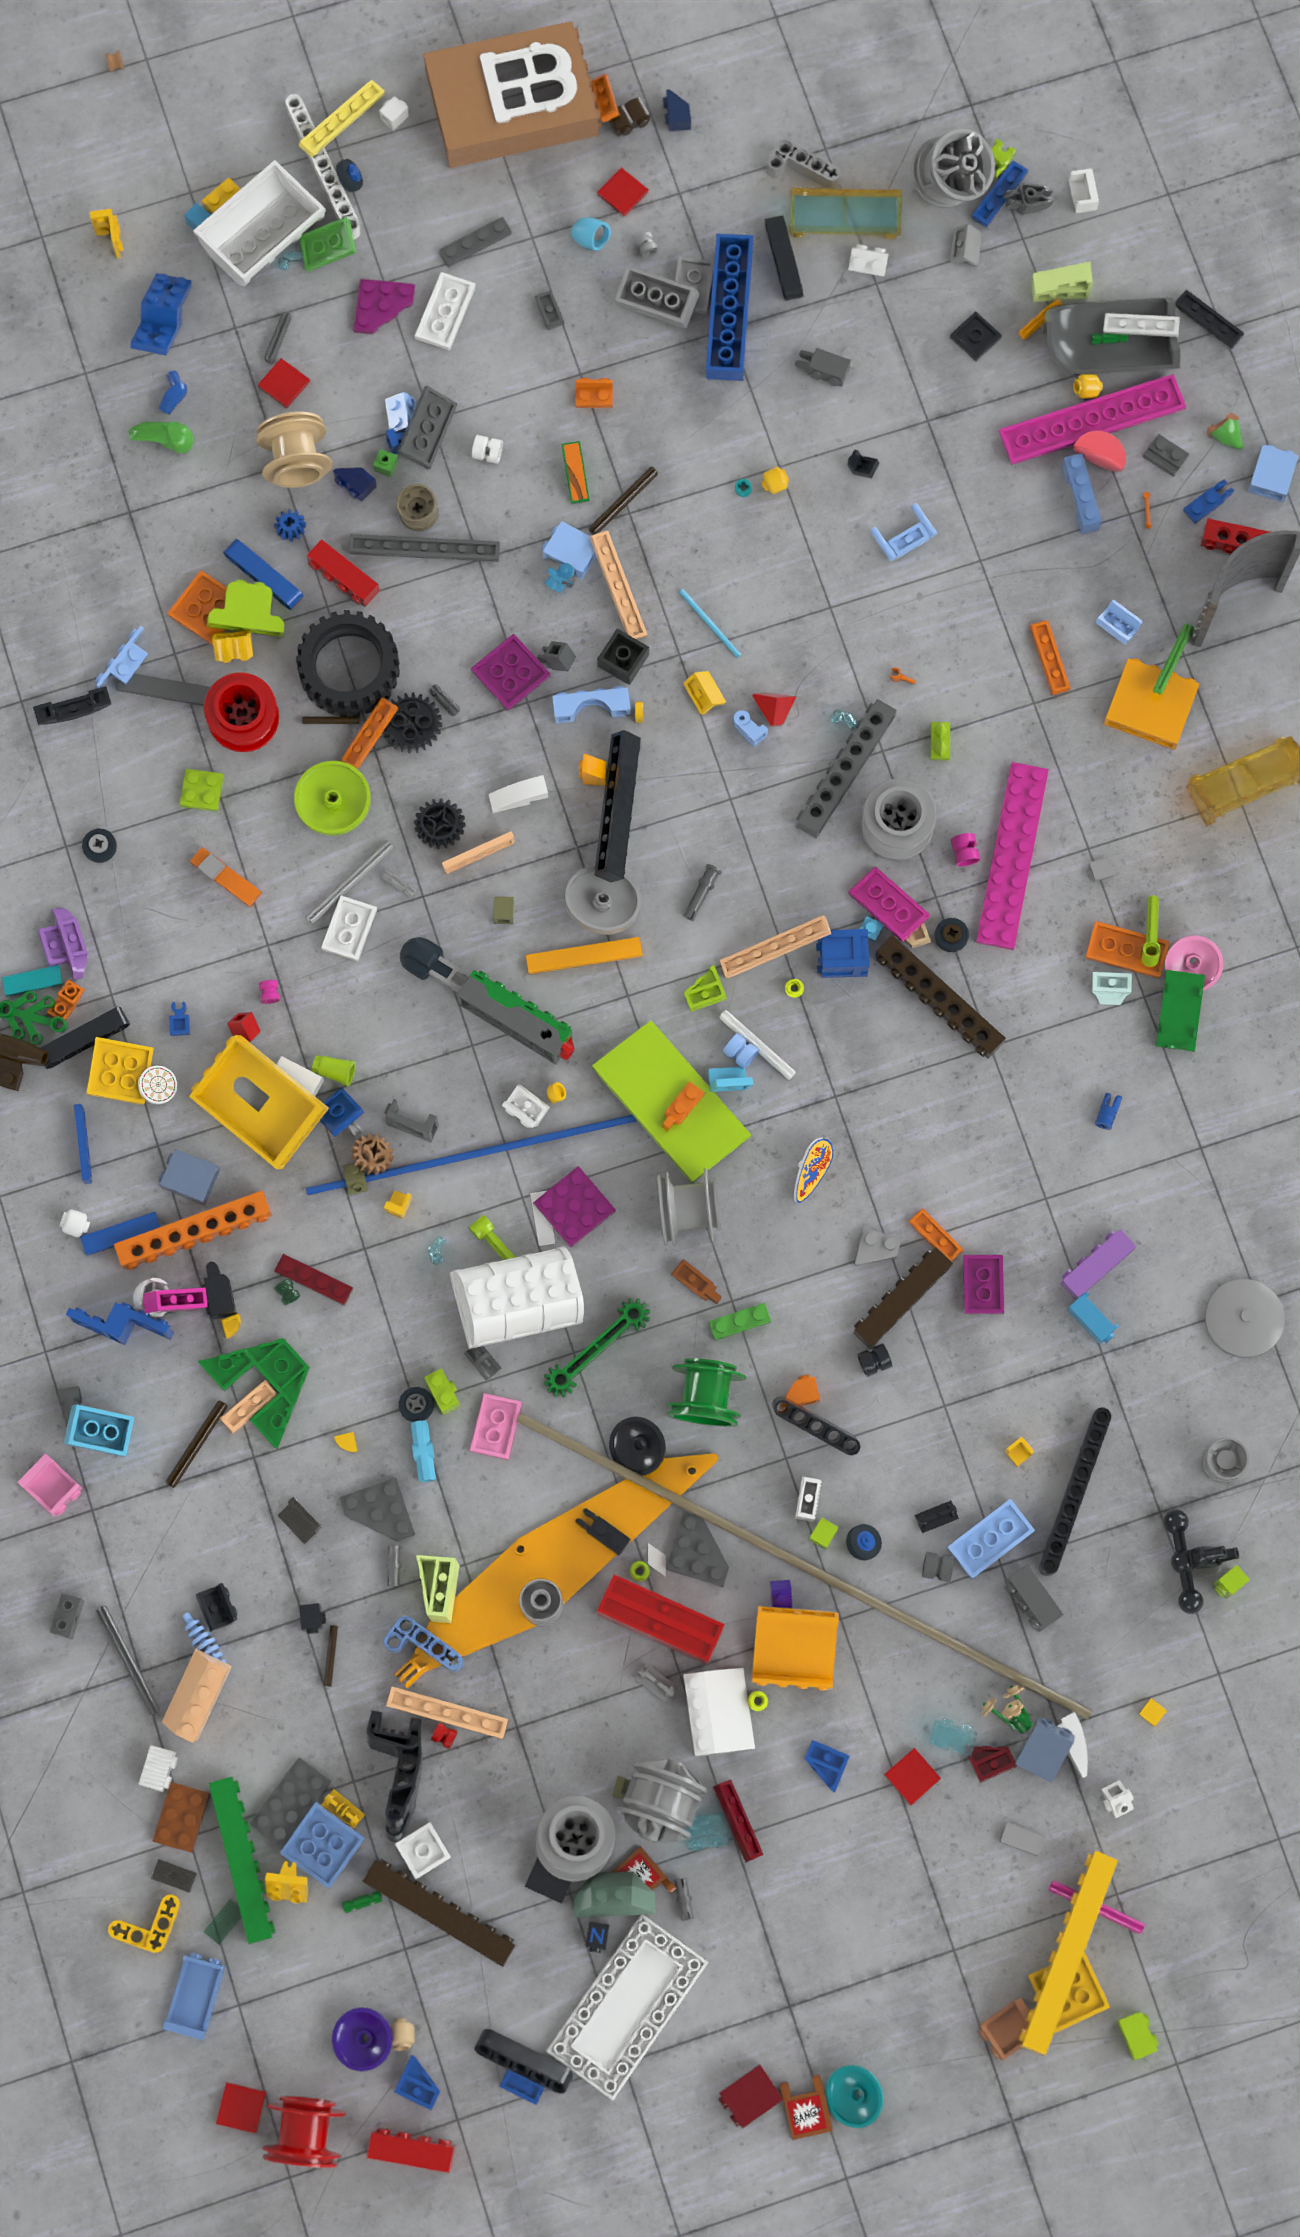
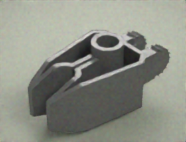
M1022 183L1018 190H1008L1003 194L1004 199H1014V201L1006 203V208L1017 209L1020 215L1043 211L1055 201V198H1050L1053 190L1044 185Z

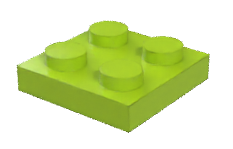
M186 769L180 807L218 812L224 774Z

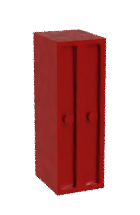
M613 1574L597 1610L599 1617L707 1666L725 1626L724 1623Z

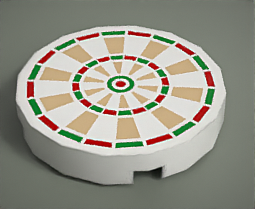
M156 1065L149 1067L139 1077V1093L151 1104H164L172 1099L177 1091L176 1077L171 1070L164 1066Z

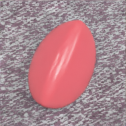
M1104 431L1088 432L1082 435L1073 446V450L1077 454L1082 453L1084 460L1095 466L1114 472H1121L1125 467L1126 454L1124 447L1110 433Z

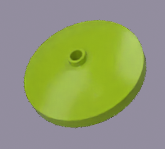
M325 761L312 766L300 777L294 792V803L299 818L309 829L322 835L337 836L354 830L364 821L370 809L371 793L367 780L354 766L341 761Z

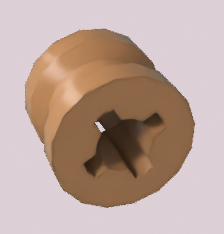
M116 51L115 54H105L110 72L117 68L120 70L124 69L120 51Z

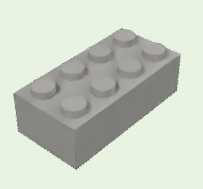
M627 266L615 297V302L619 307L686 329L699 293L696 288Z

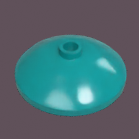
M846 2065L834 2071L827 2081L825 2088L827 2106L831 2114L841 2124L851 2128H864L878 2119L883 2109L884 2095L879 2081L869 2070L858 2065ZM858 2090L862 2092V2096L859 2095Z

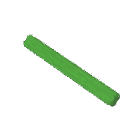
M1184 624L1154 685V693L1158 695L1163 693L1192 633V625Z

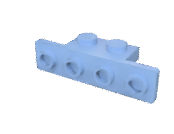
M140 626L138 630L134 628L128 637L130 638L127 644L123 643L117 651L119 655L116 659L112 658L106 666L108 668L104 674L101 672L95 680L97 683L96 689L101 688L110 675L126 685L148 656V653L135 645V642L143 633V627Z

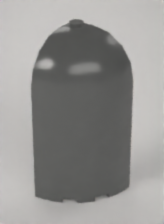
M1173 297L1069 303L1052 307L1045 312V323L1041 324L1042 335L1046 334L1049 354L1059 367L1070 373L1097 374L1180 368V348L1177 337L1127 334V342L1120 343L1118 341L1117 343L1102 344L1101 342L1098 345H1093L1091 342L1092 334L1099 333L1101 335V333H1104L1105 313L1175 317V301Z

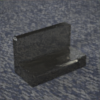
M292 1497L287 1502L289 1505L278 1514V1517L305 1544L322 1527Z

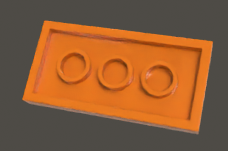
M1095 921L1085 959L1160 979L1170 941L1157 938V943L1160 945L1159 962L1153 967H1148L1141 960L1142 946L1146 943L1145 934Z

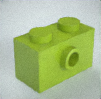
M442 1368L424 1377L443 1415L461 1407L454 1393L457 1391V1388L452 1380L448 1381Z

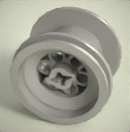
M892 779L875 787L866 799L861 822L862 834L870 849L882 858L894 861L907 860L922 852L931 840L936 823L937 813L934 800L923 786L907 779ZM898 807H904L905 811H899ZM890 810L892 814L886 815L885 811ZM908 816H914L915 819L910 821ZM896 817L898 819V822H901V828L898 825V823H895Z
M704 1168L705 1183L674 1186L670 1181L668 1172L665 1173V1178L658 1174L659 1203L665 1245H668V1241H672L673 1246H676L678 1231L709 1228L711 1242H714L713 1227L721 1231L716 1178H713L711 1182L708 1181L707 1168Z
M583 1796L562 1798L549 1806L540 1819L535 1836L537 1856L544 1868L559 1879L567 1881L586 1880L597 1874L606 1865L615 1843V1828L609 1813L598 1802ZM571 1823L573 1829L567 1830L565 1824ZM581 1825H586L588 1830L586 1832H582L579 1829V1827ZM556 1835H563L564 1840L558 1841ZM572 1836L575 1839H579L577 1845L574 1842L570 1843ZM592 1839L593 1844L588 1846L585 1840ZM562 1849H568L570 1853L567 1854ZM581 1850L584 1852V1855L578 1856L576 1852Z

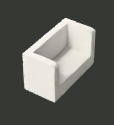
M1092 168L1070 172L1068 181L1075 213L1097 210L1099 198Z

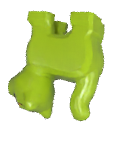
M996 139L994 146L991 147L995 166L997 167L994 173L995 178H998L1008 168L1010 161L1016 153V150L1010 146L1007 151H1002L1003 142L999 139Z

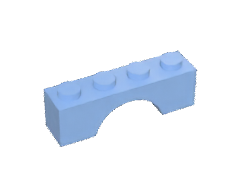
M616 686L609 690L598 688L591 692L579 690L573 694L561 692L552 696L555 724L574 722L577 713L589 705L605 708L611 717L631 715L628 687Z

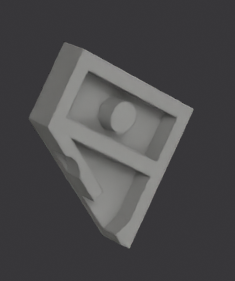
M864 1228L855 1266L897 1258L902 1238Z

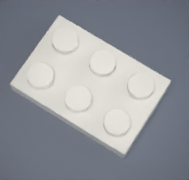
M340 896L321 949L358 962L376 915L377 907Z

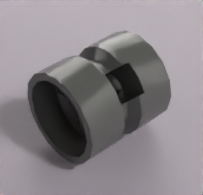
M926 1552L922 1577L928 1579L938 1577L939 1581L950 1582L954 1556L943 1555L939 1557L937 1553Z

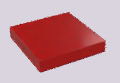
M621 167L597 191V195L625 217L645 197L649 189Z
M280 358L259 382L258 388L285 408H288L310 383V379Z
M915 1747L884 1774L910 1806L942 1779Z
M226 2082L216 2124L256 2134L267 2092Z

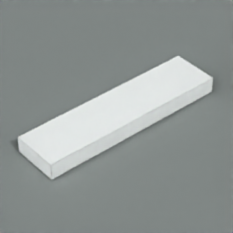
M1105 313L1103 332L1178 337L1180 317Z

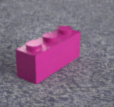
M206 1288L158 1290L143 1294L145 1313L190 1311L208 1307Z

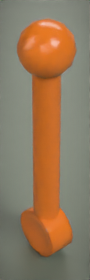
M1144 492L1143 499L1145 500L1147 521L1145 527L1150 529L1152 527L1149 511L1150 493Z

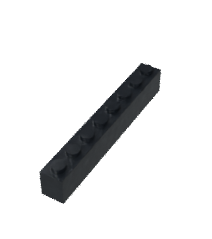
M625 730L611 734L594 876L611 883L624 879L641 741V737Z

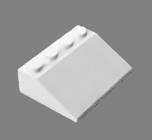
M735 1668L684 1674L695 1757L755 1749L744 1669Z

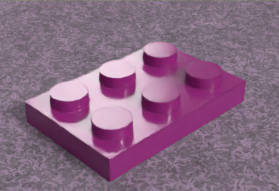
M963 1255L964 1314H1004L1003 1255Z

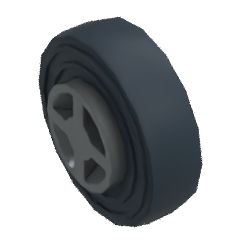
M411 1387L405 1390L398 1402L402 1416L411 1422L428 1419L434 1409L433 1397L430 1392L421 1387Z

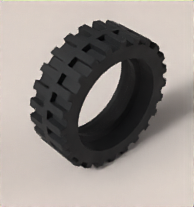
M344 610L342 615H337L335 611L331 613L332 617L328 619L322 616L319 618L320 623L318 625L312 623L309 626L310 633H304L302 636L303 643L298 644L296 663L302 687L307 692L308 698L311 701H316L317 707L320 709L326 707L330 714L338 711L340 716H346V713H353V716H359V712L363 710L368 714L372 712L371 707L377 705L382 697L389 699L391 689H395L397 686L396 679L400 675V662L393 636L390 631H386L385 625L381 621L376 623L375 617L371 615L365 618L363 612L357 611L356 615L350 614V610ZM343 636H357L370 641L376 647L380 656V669L377 677L364 688L350 692L337 691L327 687L320 679L316 668L317 657L321 649L330 641Z

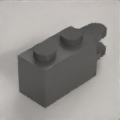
M816 348L814 353L806 350L800 351V357L811 362L807 363L797 360L795 362L796 367L807 371L808 375L815 380L827 381L832 386H843L850 369V359Z

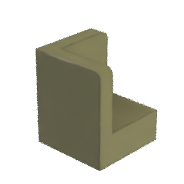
M494 897V924H513L514 897Z
M618 1776L612 1796L619 1799L625 1798L631 1780Z

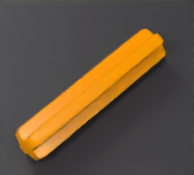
M1055 299L1019 331V336L1026 340L1041 327L1042 323H1045V312L1063 303L1059 299Z

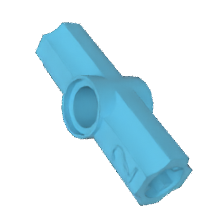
M415 1421L410 1424L413 1437L412 1449L414 1461L417 1464L419 1482H431L436 1480L433 1461L435 1459L432 1441H430L428 1421Z

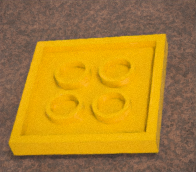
M96 1037L86 1095L144 1105L145 1098L139 1093L138 1080L141 1074L151 1067L154 1048Z
M1085 1951L1054 2033L1110 2008ZM1050 1965L1027 1975L1035 1994L1038 1989H1042L1044 1982H1041L1044 1971L1049 1970Z

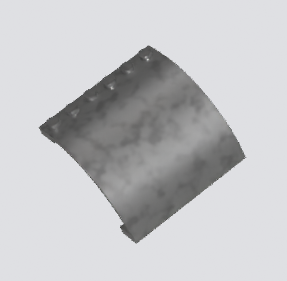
M1284 530L1259 535L1239 546L1228 557L1219 571L1212 591L1208 592L1207 599H1205L1204 606L1193 629L1192 638L1195 639L1194 646L1201 647L1218 607L1220 596L1231 587L1256 578H1277L1275 592H1283L1300 555V531Z

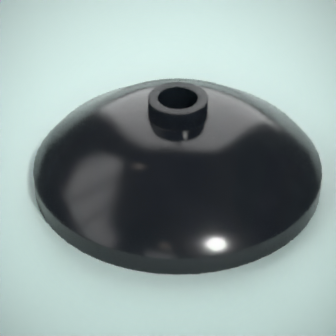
M633 1416L620 1421L614 1427L609 1439V1449L615 1462L644 1476L654 1472L662 1464L666 1454V1443L661 1430L655 1423L643 1417ZM641 1440L644 1441L645 1446L641 1445Z

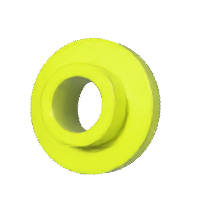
M790 979L785 984V992L789 997H800L804 992V985L798 979ZM796 986L798 990L794 992L791 990V987Z
M754 1691L748 1697V1705L754 1711H762L768 1704V1698L762 1691ZM755 1698L761 1699L760 1705L754 1703Z

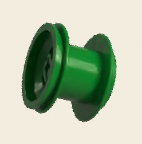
M700 1358L684 1359V1364L672 1366L674 1371L686 1376L682 1402L666 1404V1407L671 1410L667 1412L668 1417L708 1426H738V1422L735 1419L741 1418V1415L727 1409L731 1381H744L747 1378L744 1374L736 1372L737 1366L726 1362Z

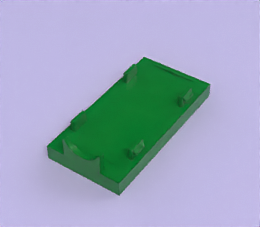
M1166 970L1156 1047L1195 1052L1205 975Z

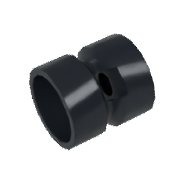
M883 1343L872 1347L871 1352L865 1350L857 1353L859 1363L866 1377L876 1374L878 1369L884 1371L893 1367L890 1355Z

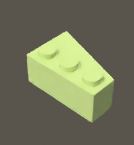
M1085 262L1033 273L1031 280L1033 302L1054 301L1055 299H1088L1093 282L1091 263Z
M416 1555L427 1616L431 1622L451 1623L459 1563L455 1558Z

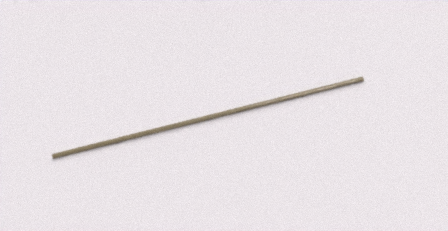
M520 1413L516 1422L1052 1702L1075 1712L1077 1715L1087 1720L1090 1717L1092 1710L525 1414Z

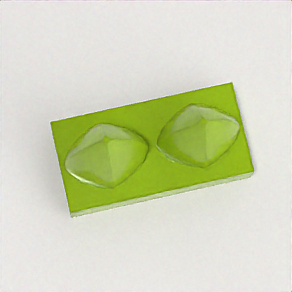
M931 722L930 760H950V722Z

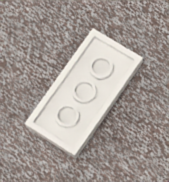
M441 272L415 334V339L450 351L476 284Z

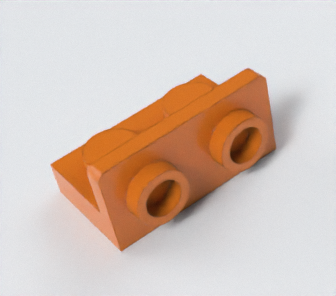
M608 378L576 379L575 408H613V380Z

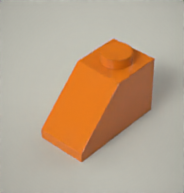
M803 1375L798 1377V1380L794 1382L785 1397L800 1406L819 1403L820 1396L815 1376ZM783 1402L780 1404V1410H785L787 1404Z

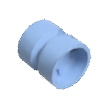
M739 1033L733 1036L723 1050V1053L729 1058H736L735 1063L743 1069L754 1060L759 1052V1049L752 1043L746 1044V1039Z

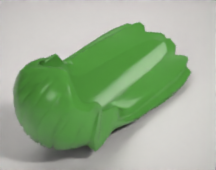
M146 421L131 427L129 430V440L158 442L163 444L166 449H172L176 453H188L194 443V436L189 427L176 421L170 423Z

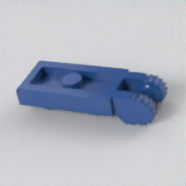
M1225 479L1214 487L1212 486L1184 507L1183 511L1194 524L1222 505L1235 492L1233 488H1230L1220 496L1218 491L1225 487L1227 483Z

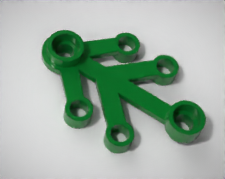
M27 991L24 996L13 1002L9 1000L0 1002V1017L7 1019L12 1029V1035L15 1038L22 1040L25 1037V1031L19 1028L15 1017L22 1019L30 1035V1041L35 1045H40L43 1042V1036L37 1033L33 1022L50 1026L57 1033H62L67 1029V1021L62 1017L57 1016L51 1019L35 1014L44 1008H52L55 1005V1000L50 996H45L42 1001L24 1011L17 1008L27 1002H36L37 994L35 992ZM30 994H33L32 1000L28 999ZM51 999V1003L46 1005V1001ZM9 1007L10 1011L5 1013V1008ZM62 1022V1028L58 1029V1024ZM21 1030V1035L17 1037V1031ZM35 1036H39V1040L37 1042H34Z

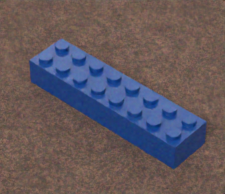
M716 234L706 379L744 380L754 247L753 235Z

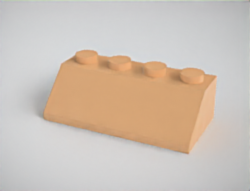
M195 1649L162 1723L174 1734L192 1743L197 1741L232 1666Z

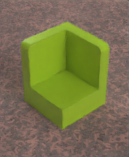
M822 1517L809 1540L826 1550L838 1527Z

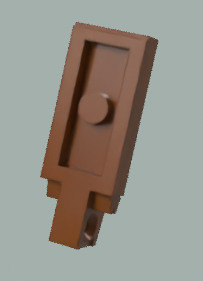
M684 1259L671 1273L672 1277L700 1299L707 1301L709 1298L715 1304H718L722 1299V1296L715 1291L717 1287L714 1285V1282Z

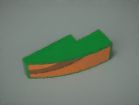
M580 441L563 443L562 453L571 504L588 502L590 499Z

